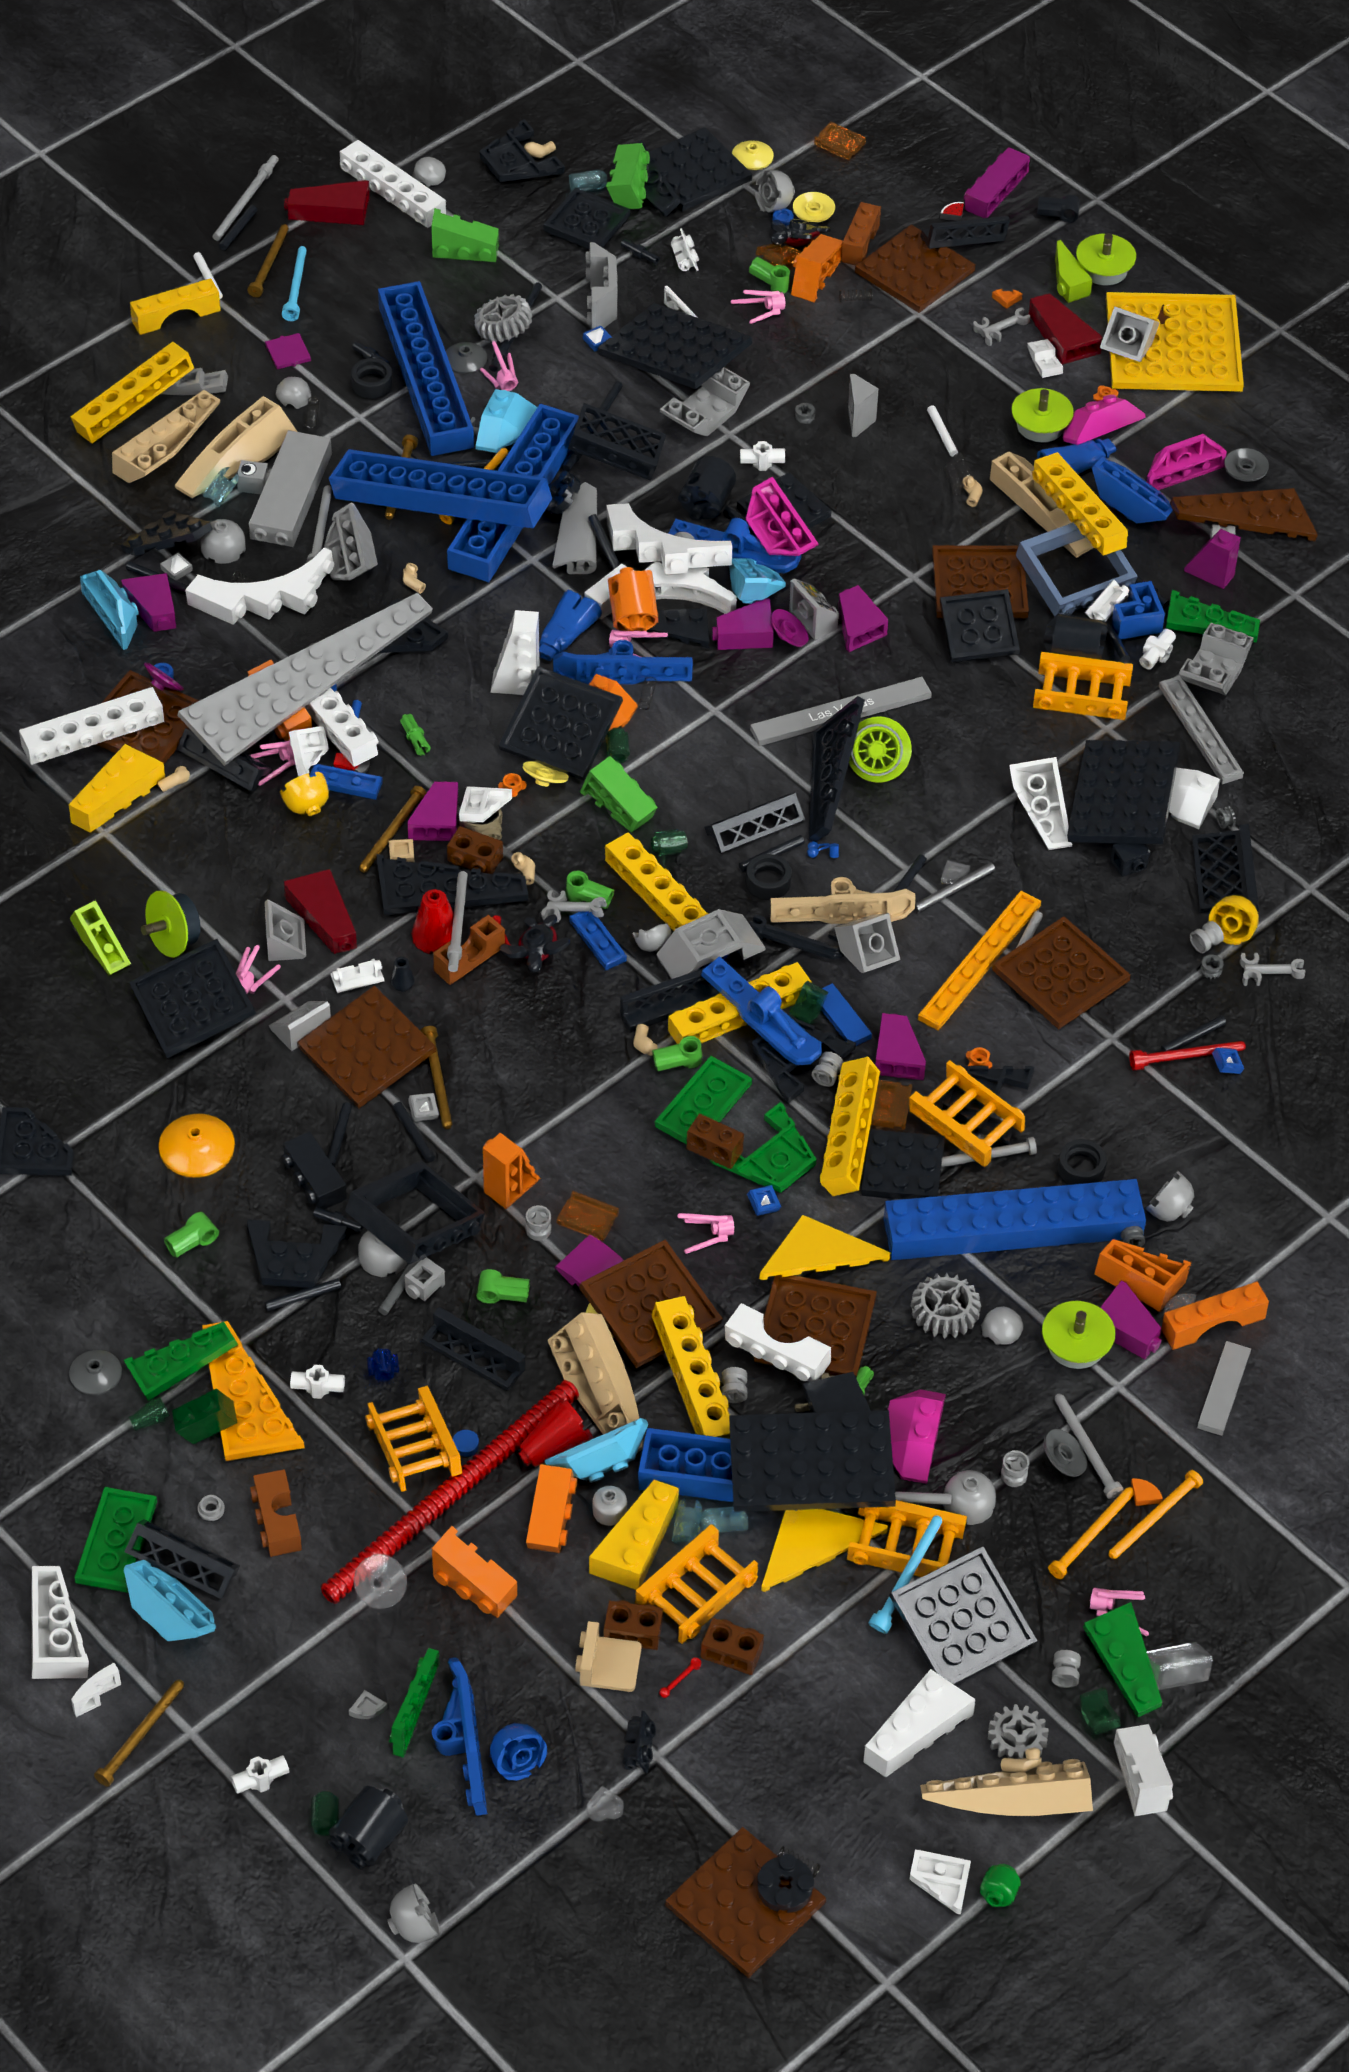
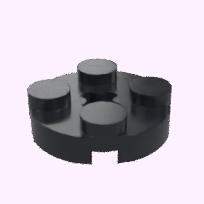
M563 471L553 484H548L552 500L545 510L552 515L553 513L556 515L563 513L574 501L571 498L573 493L576 492L578 494L580 480L568 471Z
M784 1854L781 1857L773 1858L760 1869L757 1876L758 1896L769 1909L777 1912L778 1909L787 1910V1913L796 1912L805 1907L811 1899L814 1888L813 1874L804 1862L796 1859L793 1855ZM781 1880L791 1881L790 1885L792 1888H780Z

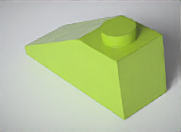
M1061 240L1057 241L1055 262L1057 291L1059 295L1063 296L1068 303L1090 296L1092 278Z
M96 900L73 912L70 920L76 931L109 976L131 965Z

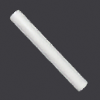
M199 252L195 253L193 258L204 279H212L221 299L223 295L203 256Z
M928 407L927 411L951 457L956 456L958 451L936 407Z

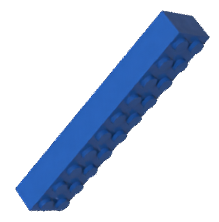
M421 282L378 289L379 309L431 456L474 448V429Z
M539 404L498 471L547 478L548 484H550L567 458L569 452L567 448L579 416ZM466 519L447 550L448 569L490 582L523 527Z
M348 449L329 477L335 499L533 529L552 500L547 478Z
M1137 1179L885 1201L884 1224L889 1251L891 1252V1260L1112 1241V1239L1122 1240L1121 1232L1125 1228L1138 1226L1144 1232L1146 1223Z

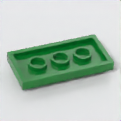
M710 1056L655 1120V1127L687 1145V1131L699 1113L717 1122H721L752 1085V1078Z
M104 1487L75 1575V1583L128 1593L124 1568L125 1565L138 1562L139 1559L125 1553V1549L137 1523L143 1519L151 1522L157 1505V1496ZM139 1536L134 1549L141 1552L145 1538Z

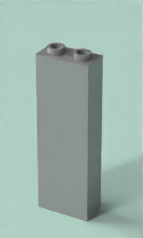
M288 430L249 521L250 539L294 547L331 458V438Z

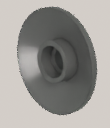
M461 342L452 345L446 350L452 371L458 374L476 373L480 371V368H484L487 363L486 351L475 343Z
M1240 448L1231 451L1226 456L1224 466L1227 473L1233 478L1251 482L1257 481L1267 474L1269 462L1257 450Z
M104 1350L87 1351L79 1355L72 1362L69 1370L70 1381L74 1388L83 1394H105L114 1389L120 1382L122 1377L121 1363L110 1352Z
M1053 1429L1048 1432L1044 1438V1448L1051 1463L1065 1475L1077 1477L1083 1474L1087 1468V1458L1080 1443L1064 1430Z

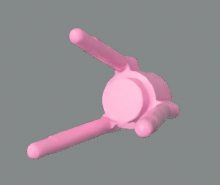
M744 290V294L765 296V298L731 300V304L765 302L766 309L771 311L751 319L750 324L773 315H779L780 310L785 309V297L783 292Z
M493 341L492 345L502 369L498 371L496 379L484 368H480V371L494 384L496 389L499 390L501 388V390L512 391L519 382L515 375L511 353H508L507 356L508 370L496 342Z
M612 630L609 646L612 648L613 643L618 640L631 642L632 638L667 637L668 634Z
M290 740L263 744L260 746L261 749L271 750L250 755L253 758H260L279 753L282 761H288L260 780L259 786L268 782L290 766L296 765Z
M258 945L254 947L249 958L250 947H246L236 971V975L246 994L248 992L254 994L261 984L281 968L280 965H276L254 983L255 977L248 970L260 948Z
M679 1213L677 1215L678 1218H683L685 1223L711 1224L712 1234H717L718 1236L685 1249V1254L719 1242H728V1236L734 1235L732 1215L714 1216Z
M1093 1588L1090 1609L1097 1610L1096 1616H1101L1107 1613L1108 1609L1113 1610L1115 1599L1144 1600L1145 1595L1143 1591ZM1140 1628V1632L1142 1635H1149L1148 1631Z

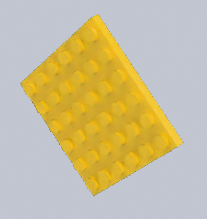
M1106 293L1107 324L1109 323L1114 306L1160 322L1157 318L1164 304L1163 313L1170 317L1165 320L1164 324H1159L1153 343L1141 362L1109 352L1112 389L1243 392L1244 382L1235 295Z

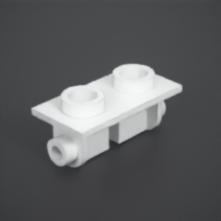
M681 228L682 235L673 237L671 241L678 268L682 271H687L694 266L699 271L696 263L699 261L695 249H692L695 246L691 236H686Z
M1113 580L1086 610V615L1090 619L1104 620L1105 623L1113 614L1114 604L1122 603L1129 596L1128 592L1130 590L1125 585L1120 587Z
M375 959L360 963L358 967H354V965L340 969L338 967L336 971L330 973L337 993L384 981L381 972L380 960L375 961Z

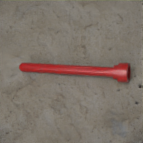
M1243 1041L1149 1054L1146 1051L1134 1050L1129 1053V1061L1133 1071L1141 1070L1148 1066L1149 1063L1213 1055L1212 1052L1215 1048L1243 1051L1246 1048V1044Z

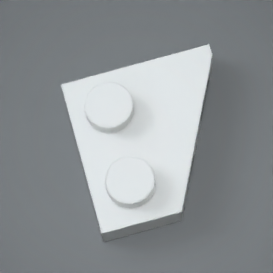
M324 726L289 732L290 745L293 750L298 776L309 773L308 769L312 765H316L321 755H324L329 750Z

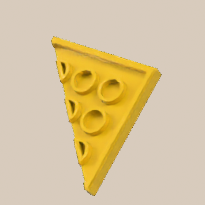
M802 1215L762 1269L759 1279L767 1280L769 1276L781 1275L782 1277L800 1275L802 1271L815 1270L816 1272L833 1270L836 1266L849 1265V1267L860 1266L875 1260L886 1262L889 1261L891 1252Z
M825 1509L785 1510L761 1591L766 1592L770 1590V1587L781 1582L785 1583L802 1575L804 1571L814 1566L818 1567L835 1559L837 1555L848 1550L850 1542L859 1543L864 1519ZM875 1522L871 1539L880 1534H887L888 1525Z

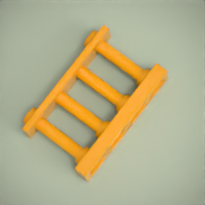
M1041 652L1038 674L1045 675L1043 690L1035 689L1033 708L1125 720L1128 701H1122L1121 697L1123 686H1130L1133 664ZM1054 676L1068 678L1066 693L1052 691ZM1077 679L1091 681L1089 696L1075 694ZM1100 682L1114 684L1112 699L1098 697Z
M949 1060L946 1063L947 1079L928 1096H922L917 1091L909 1097V1111L939 1134L945 1136L947 1140L985 1168L991 1162L992 1148L990 1146L1012 1126L1022 1133L1025 1130V1116L1020 1109L1012 1107L969 1075L962 1066L956 1065ZM955 1084L966 1091L947 1110H941L934 1105ZM974 1098L984 1105L965 1125L959 1124L953 1119ZM993 1112L1003 1119L984 1139H979L972 1133Z
M428 1386L418 1388L419 1399L415 1401L416 1403L378 1414L373 1402L367 1403L369 1414L365 1415L368 1429L374 1430L390 1467L388 1470L392 1483L397 1482L401 1492L406 1491L404 1477L439 1466L448 1467L452 1477L462 1474L460 1454ZM419 1413V1415L424 1414L425 1416L423 1421L385 1431L383 1427L384 1423ZM423 1431L432 1432L431 1438L393 1449L390 1442ZM435 1448V1450L440 1449L441 1451L438 1456L401 1466L398 1460L399 1458Z
M896 1500L895 1507L859 1508L858 1515L864 1516L865 1519L859 1543H849L847 1560L853 1561L858 1565L867 1564L902 1573L911 1556L895 1552L901 1527L908 1526L917 1529L912 1550L913 1554L930 1521L934 1516L938 1515L942 1518V1524L937 1533L944 1535L938 1562L922 1558L914 1576L923 1577L948 1564L954 1538L963 1539L967 1516ZM875 1520L891 1523L885 1550L869 1546Z
M712 1524L636 1590L635 1604H651L663 1608V1612L679 1625L678 1641L681 1644L689 1638L693 1639L696 1637L706 1622L744 1588H750L758 1578V1563L753 1560L744 1568L718 1546L719 1530ZM706 1555H713L736 1576L725 1585L700 1563V1560ZM693 1571L718 1593L709 1601H706L683 1582L681 1577L686 1572ZM668 1588H675L694 1604L698 1610L691 1617L687 1618L662 1597V1594Z

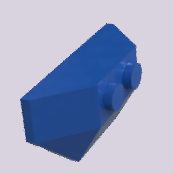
M1103 456L1093 466L1092 471L1100 498L1107 505L1124 514L1127 519L1135 523L1166 520L1173 512L1168 499L1160 491L1126 467L1109 461Z

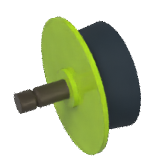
M160 890L150 895L145 910L147 925L141 926V932L143 935L150 934L155 946L165 956L171 958L180 956L185 951L186 946L195 944L200 936L201 926L198 911L192 900L183 893L171 895L166 891Z

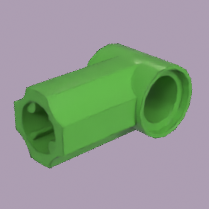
M759 257L752 261L749 273L770 284L772 292L779 291L784 294L789 290V268L784 265L774 266Z
M572 871L567 876L565 893L567 899L571 902H591L595 898L603 897L606 900L607 907L601 908L608 909L614 895V889L588 880V876L582 871Z
M694 1036L684 1037L679 1044L652 1050L657 1071L679 1066L696 1068L703 1061L701 1041Z
M197 1212L187 1220L184 1227L165 1237L164 1243L173 1257H179L199 1244L202 1246L211 1244L218 1237L219 1230L205 1213Z
M483 1270L480 1273L477 1299L487 1304L496 1303L499 1299L527 1302L530 1279L505 1277L496 1270Z

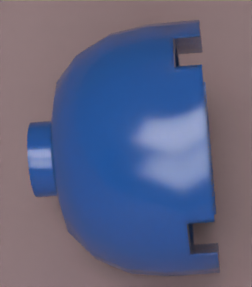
M513 1723L500 1729L490 1744V1758L496 1770L507 1780H521L532 1775L529 1770L533 1769L536 1765L540 1768L547 1755V1745L539 1732L523 1723Z

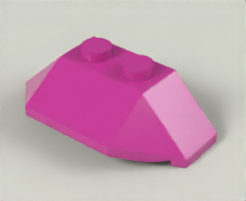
M1106 395L1100 401L1086 403L1085 407L1077 409L1073 413L1072 421L1064 428L1063 440L1064 442L1079 445L1142 420L1146 416L1144 412L1127 400L1118 398L1116 395Z
M1205 434L1166 446L1155 455L1147 475V483L1157 490H1161L1224 468L1227 451Z
M773 477L753 487L746 522L769 555L800 556L818 546V542Z
M919 1389L890 1400L888 1410L893 1467L897 1470V1474L901 1479L927 1484L946 1394Z

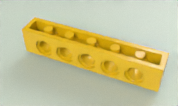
M171 342L70 416L77 433L93 444L192 371L194 366L189 353L176 343Z
M1058 452L1034 460V470L1032 472L1034 481L1044 489L1047 496L1054 500L1057 507L1062 509L1068 516V519L1078 527L1081 534L1086 536L1095 549L1104 556L1127 547L1128 530Z
M629 832L605 845V861L673 931L709 914L701 907L697 899L692 898L687 893L681 883L678 884L672 878L669 870L663 868L657 862L655 856L651 853L649 854L643 848L642 843L638 839H634Z
M798 962L783 966L777 971L764 974L758 979L748 982L758 992H761L767 986L775 989L781 997V1009L811 998L812 981ZM721 993L705 1001H699L686 1009L675 1011L668 1016V1032L677 1044L687 1036L697 1037L702 1044L747 1025L740 1017L737 1008Z
M869 1057L843 1062L839 1074L834 1110L831 1115V1126L827 1136L828 1142L824 1154L822 1173L820 1174V1183L832 1196L859 1191L880 1070Z
M685 1296L655 1302L651 1316L695 1434L730 1439L728 1400L720 1391L719 1376L716 1372H713L711 1367V1355L703 1346L702 1331L695 1325L692 1306L688 1305ZM674 1325L681 1326L683 1329H678ZM683 1348H688L692 1352H687ZM691 1370L698 1371L700 1374H694ZM700 1393H705L709 1397H703ZM708 1416H714L718 1420H712Z

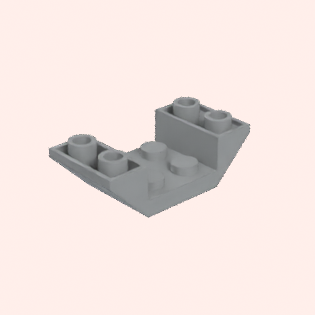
M590 242V251H586V264H590V267H586V281L590 280L591 296H587V309H591V312H587V325H592V329L598 326L605 328L617 319L616 256L596 243Z
M723 367L704 382L702 387L684 402L672 398L660 408V413L690 431L708 437L736 413L750 386V382Z
M1210 623L1203 634L1200 650L1193 660L1187 658L1180 669L1179 675L1183 681L1227 695L1243 668L1254 637L1225 628L1219 624Z
M718 909L675 929L656 955L671 979L697 971L700 967L713 962L719 956H726L736 950L745 960L764 951L765 946L743 914Z

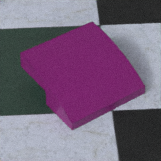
M589 1235L558 1263L555 1269L572 1286L575 1283L580 1286L581 1282L624 1260L603 1242Z

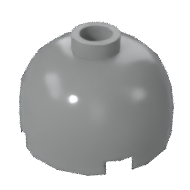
M764 170L756 180V185H759V192H755V197L762 211L772 213L776 210L787 208L790 205L795 190L788 175L778 170Z
M217 519L210 522L213 530L200 538L203 556L206 559L208 557L214 559L215 563L226 564L238 560L240 554L246 550L245 536L240 526L227 519Z
M1179 1171L1173 1175L1174 1178L1170 1182L1167 1181L1149 1202L1150 1205L1145 1208L1159 1220L1166 1222L1174 1221L1180 1216L1184 1219L1194 1208L1191 1205L1194 1198V1189L1191 1183Z
M367 1231L361 1237L358 1246V1257L362 1268L369 1274L387 1277L388 1273L395 1272L397 1274L407 1265L405 1260L370 1231Z
M973 1470L959 1472L949 1479L944 1488L943 1494H952L951 1505L943 1504L945 1511L967 1516V1525L982 1523L992 1515L996 1504V1491L993 1483L984 1474Z
M416 1883L403 1888L395 1895L390 1904L391 1918L387 1921L394 1935L399 1933L409 1942L422 1943L434 1938L441 1931L435 1912L431 1913L428 1904H430L428 1898Z

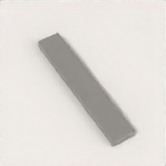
M1181 676L1161 681L1159 683L1160 690L1217 778L1220 779L1221 784L1243 778L1244 772Z

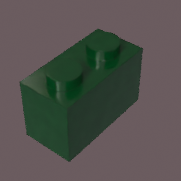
M214 1389L172 1410L176 1433L193 1445L237 1424L234 1401L218 1389Z

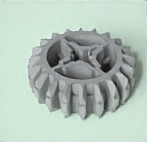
M505 294L503 297H496V299L482 304V308L477 309V313L474 315V325L478 334L486 342L500 341L502 343L504 340L508 339L510 341L513 337L517 338L518 334H523L524 329L529 328V324L532 323V311L525 298H521V296L515 297L514 294L510 296Z
M936 1273L934 1280L927 1276L925 1283H919L917 1289L913 1292V1300H911L912 1316L916 1319L917 1326H924L925 1333L930 1330L933 1331L934 1337L938 1333L942 1334L944 1339L948 1334L956 1338L958 1332L965 1335L967 1328L972 1329L981 1311L979 1293L975 1292L974 1285L968 1286L967 1279L960 1281L958 1274L954 1278H950L948 1273L944 1277H940ZM958 1300H960L964 1304L966 1309L961 1307V1304L958 1302ZM926 1303L931 1305V1308L934 1310L933 1312L927 1307Z

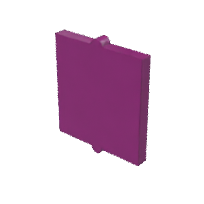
M299 333L265 341L276 369L289 366L295 367L297 364L311 361V357Z

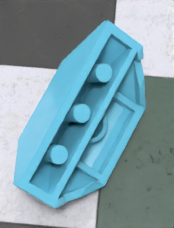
M495 389L481 416L476 449L498 453L501 448L515 443L537 407L517 393Z
M732 558V565H729L731 588L743 603L752 604L756 600H764L786 587V582L774 570L764 565L756 564V561L753 559Z
M102 570L80 576L82 593L123 650L127 649L137 628L136 615L139 612L134 602L131 603L125 589L120 588L115 580Z
M639 1418L544 1461L549 1466L572 1469L573 1475L576 1478L589 1480L590 1483L598 1481L605 1477L603 1473L612 1469L614 1472L621 1471L628 1467V1462L635 1459L648 1427V1422L646 1419Z
M146 1560L125 1565L124 1574L131 1606L161 1637L167 1641L196 1638L215 1631L216 1624H214L212 1611L176 1578L158 1568L152 1567Z

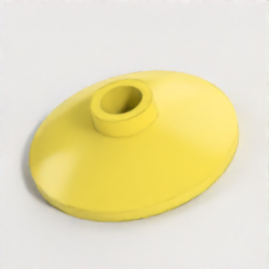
M760 141L741 142L732 151V154L748 170L766 168L773 161L772 149Z
M807 192L799 195L794 200L793 211L797 217L807 222H822L834 214L835 203L829 196L823 193Z
M535 761L523 763V770L535 778V783L548 787L549 783H564L568 781L569 776L567 773L551 769Z

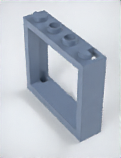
M1074 523L1020 542L1016 552L1018 560L1054 616L1058 613L1070 615L1075 610L1089 608L1113 580L1120 587L1125 585L1129 589V585L1135 584L1138 577L1123 552L1118 550L1107 554V557L1118 572L1119 577L1062 598L1036 556L1086 538Z

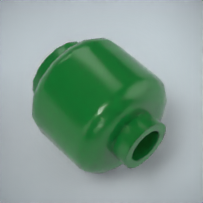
M1007 1864L993 1865L985 1873L980 1885V1893L991 1906H1009L1015 1900L1021 1886L1020 1877L1015 1869Z

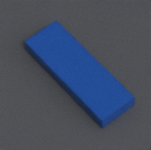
M321 764L314 765L310 773V777L316 776L315 772L323 773L328 789L331 791L375 800L383 783V779L380 776Z
M578 912L569 916V922L605 970L627 961V955L600 919L595 917L592 912Z
M833 983L812 993L813 1001L844 1041L847 1042L849 1039L855 1042L857 1046L872 1039L870 1030Z

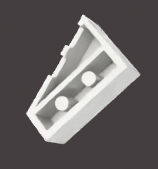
M1149 1724L1116 1729L1114 1746L1134 1816L1167 1811L1169 1800L1173 1799V1783L1159 1751L1156 1734H1152Z

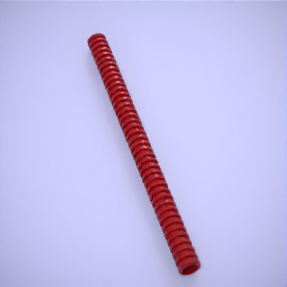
M563 1380L561 1385H557L555 1390H551L549 1395H545L543 1400H539L537 1405H533L531 1409L526 1411V1415L523 1414L520 1419H517L514 1424H511L508 1429H505L502 1434H499L496 1439H493L490 1444H487L484 1449H481L478 1454L472 1457L473 1460L470 1459L467 1461V1465L461 1466L462 1474L453 1477L451 1475L449 1480H445L443 1485H439L437 1490H433L431 1495H427L425 1500H421L419 1505H415L413 1511L409 1510L406 1513L407 1516L403 1515L400 1518L401 1521L397 1520L394 1526H390L388 1531H384L382 1536L377 1537L376 1541L371 1542L370 1547L364 1548V1552L361 1551L358 1557H354L352 1562H348L345 1567L339 1570V1573L336 1572L333 1578H329L327 1583H323L321 1591L324 1597L334 1604L339 1602V1598L343 1599L346 1593H350L352 1588H356L358 1583L364 1581V1577H369L370 1572L376 1571V1567H380L383 1562H386L389 1557L395 1554V1551L398 1552L401 1546L404 1547L407 1541H411L413 1536H417L419 1531H423L425 1526H429L431 1521L436 1520L437 1515L443 1514V1510L446 1511L449 1505H453L455 1500H459L461 1495H465L467 1490H471L473 1485H477L479 1480H483L485 1475H489L491 1470L496 1469L497 1465H500L503 1460H506L509 1455L520 1448L519 1445L559 1399L563 1397L564 1401L567 1400L570 1404L573 1403V1400H577L579 1392L575 1385L570 1381Z

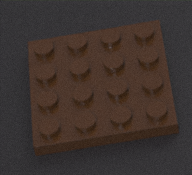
M911 224L855 266V273L920 313L975 271L976 264L948 247L929 249L920 237L921 230Z
M933 545L932 557L937 618H943L940 597L1005 589L1009 591L1013 617L1028 618L1025 569L1016 556L1019 546Z
M129 670L102 703L153 687L163 706L164 722L96 745L117 753L126 744L165 764L177 749L185 728H189L177 716L178 711L199 700L167 687L162 691L151 683V679Z
M1064 916L993 963L992 970L1058 1030L1129 982L1131 974Z
M375 986L297 1042L299 1049L359 1109L437 1051L436 1046Z
M666 1240L581 1282L579 1286L597 1314L603 1315L609 1331L636 1368L665 1353L651 1316L655 1302L685 1296L688 1305H691L693 1308L695 1325L701 1329L702 1333L720 1325L723 1320ZM674 1325L678 1329H683L681 1326Z
M776 1275L774 1276L764 1316V1330L772 1339L778 1342L795 1343L809 1336L831 1347V1363L824 1373H829V1376H837L854 1372L857 1378L877 1291L795 1275L787 1277ZM754 1357V1362L773 1365L762 1358Z
M742 1827L665 1900V1906L749 1978L826 1903V1897L813 1888L809 1903L796 1912L787 1913V1910L779 1909L777 1912L765 1906L758 1896L757 1876L765 1863L778 1856ZM781 1880L779 1887L790 1889L792 1888L790 1885L791 1881Z

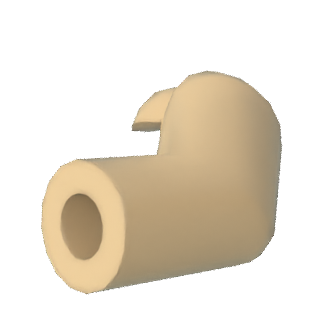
M408 563L406 568L403 569V582L406 586L421 594L425 590L426 584L417 579V565Z
M639 1024L636 1027L634 1036V1047L643 1054L647 1053V1055L653 1056L652 1050L658 1049V1046L647 1037L648 1026Z

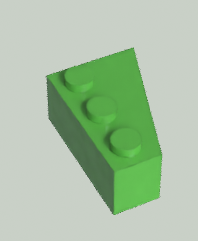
M642 143L617 146L613 160L616 167L610 171V176H613L612 181L606 184L613 202L629 209L642 208L643 200L646 198L644 185L648 180L646 166L650 162V156Z
M434 208L432 220L433 258L496 262L499 248L498 228L477 221L470 223L461 220L458 215L454 214L452 217L442 214L440 209Z
M611 756L589 771L580 790V793L584 796L589 794L596 799L595 805L599 808L605 806L612 812L611 817L631 833L650 820L658 808L654 800L641 790L637 781L630 778L622 765Z

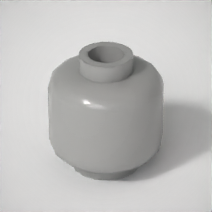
M604 1486L597 1490L592 1500L595 1519L607 1526L616 1525L627 1512V1497L623 1490L615 1486Z

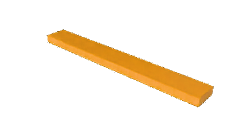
M1020 891L918 1014V1020L939 1031L1031 919L1034 912L1040 908L1041 900Z

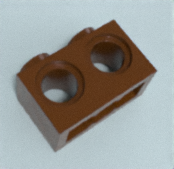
M459 826L447 845L448 862L470 870L472 868L481 869V873L493 874L503 858V841Z
M700 1113L687 1131L688 1150L729 1169H732L743 1152L744 1133Z
M623 1600L609 1601L604 1625V1637L638 1641L641 1643V1648L658 1650L663 1623V1608L651 1604H630ZM621 1619V1620H624L625 1622L619 1623V1622H616V1620ZM649 1623L652 1624V1626L647 1627L643 1626V1624Z
M712 1618L701 1644V1658L752 1675L763 1650L764 1635L752 1628L745 1629L736 1626L728 1620ZM722 1638L725 1641L720 1642L715 1639ZM742 1647H749V1648H751V1649H750V1650H743V1649H741V1648H742Z

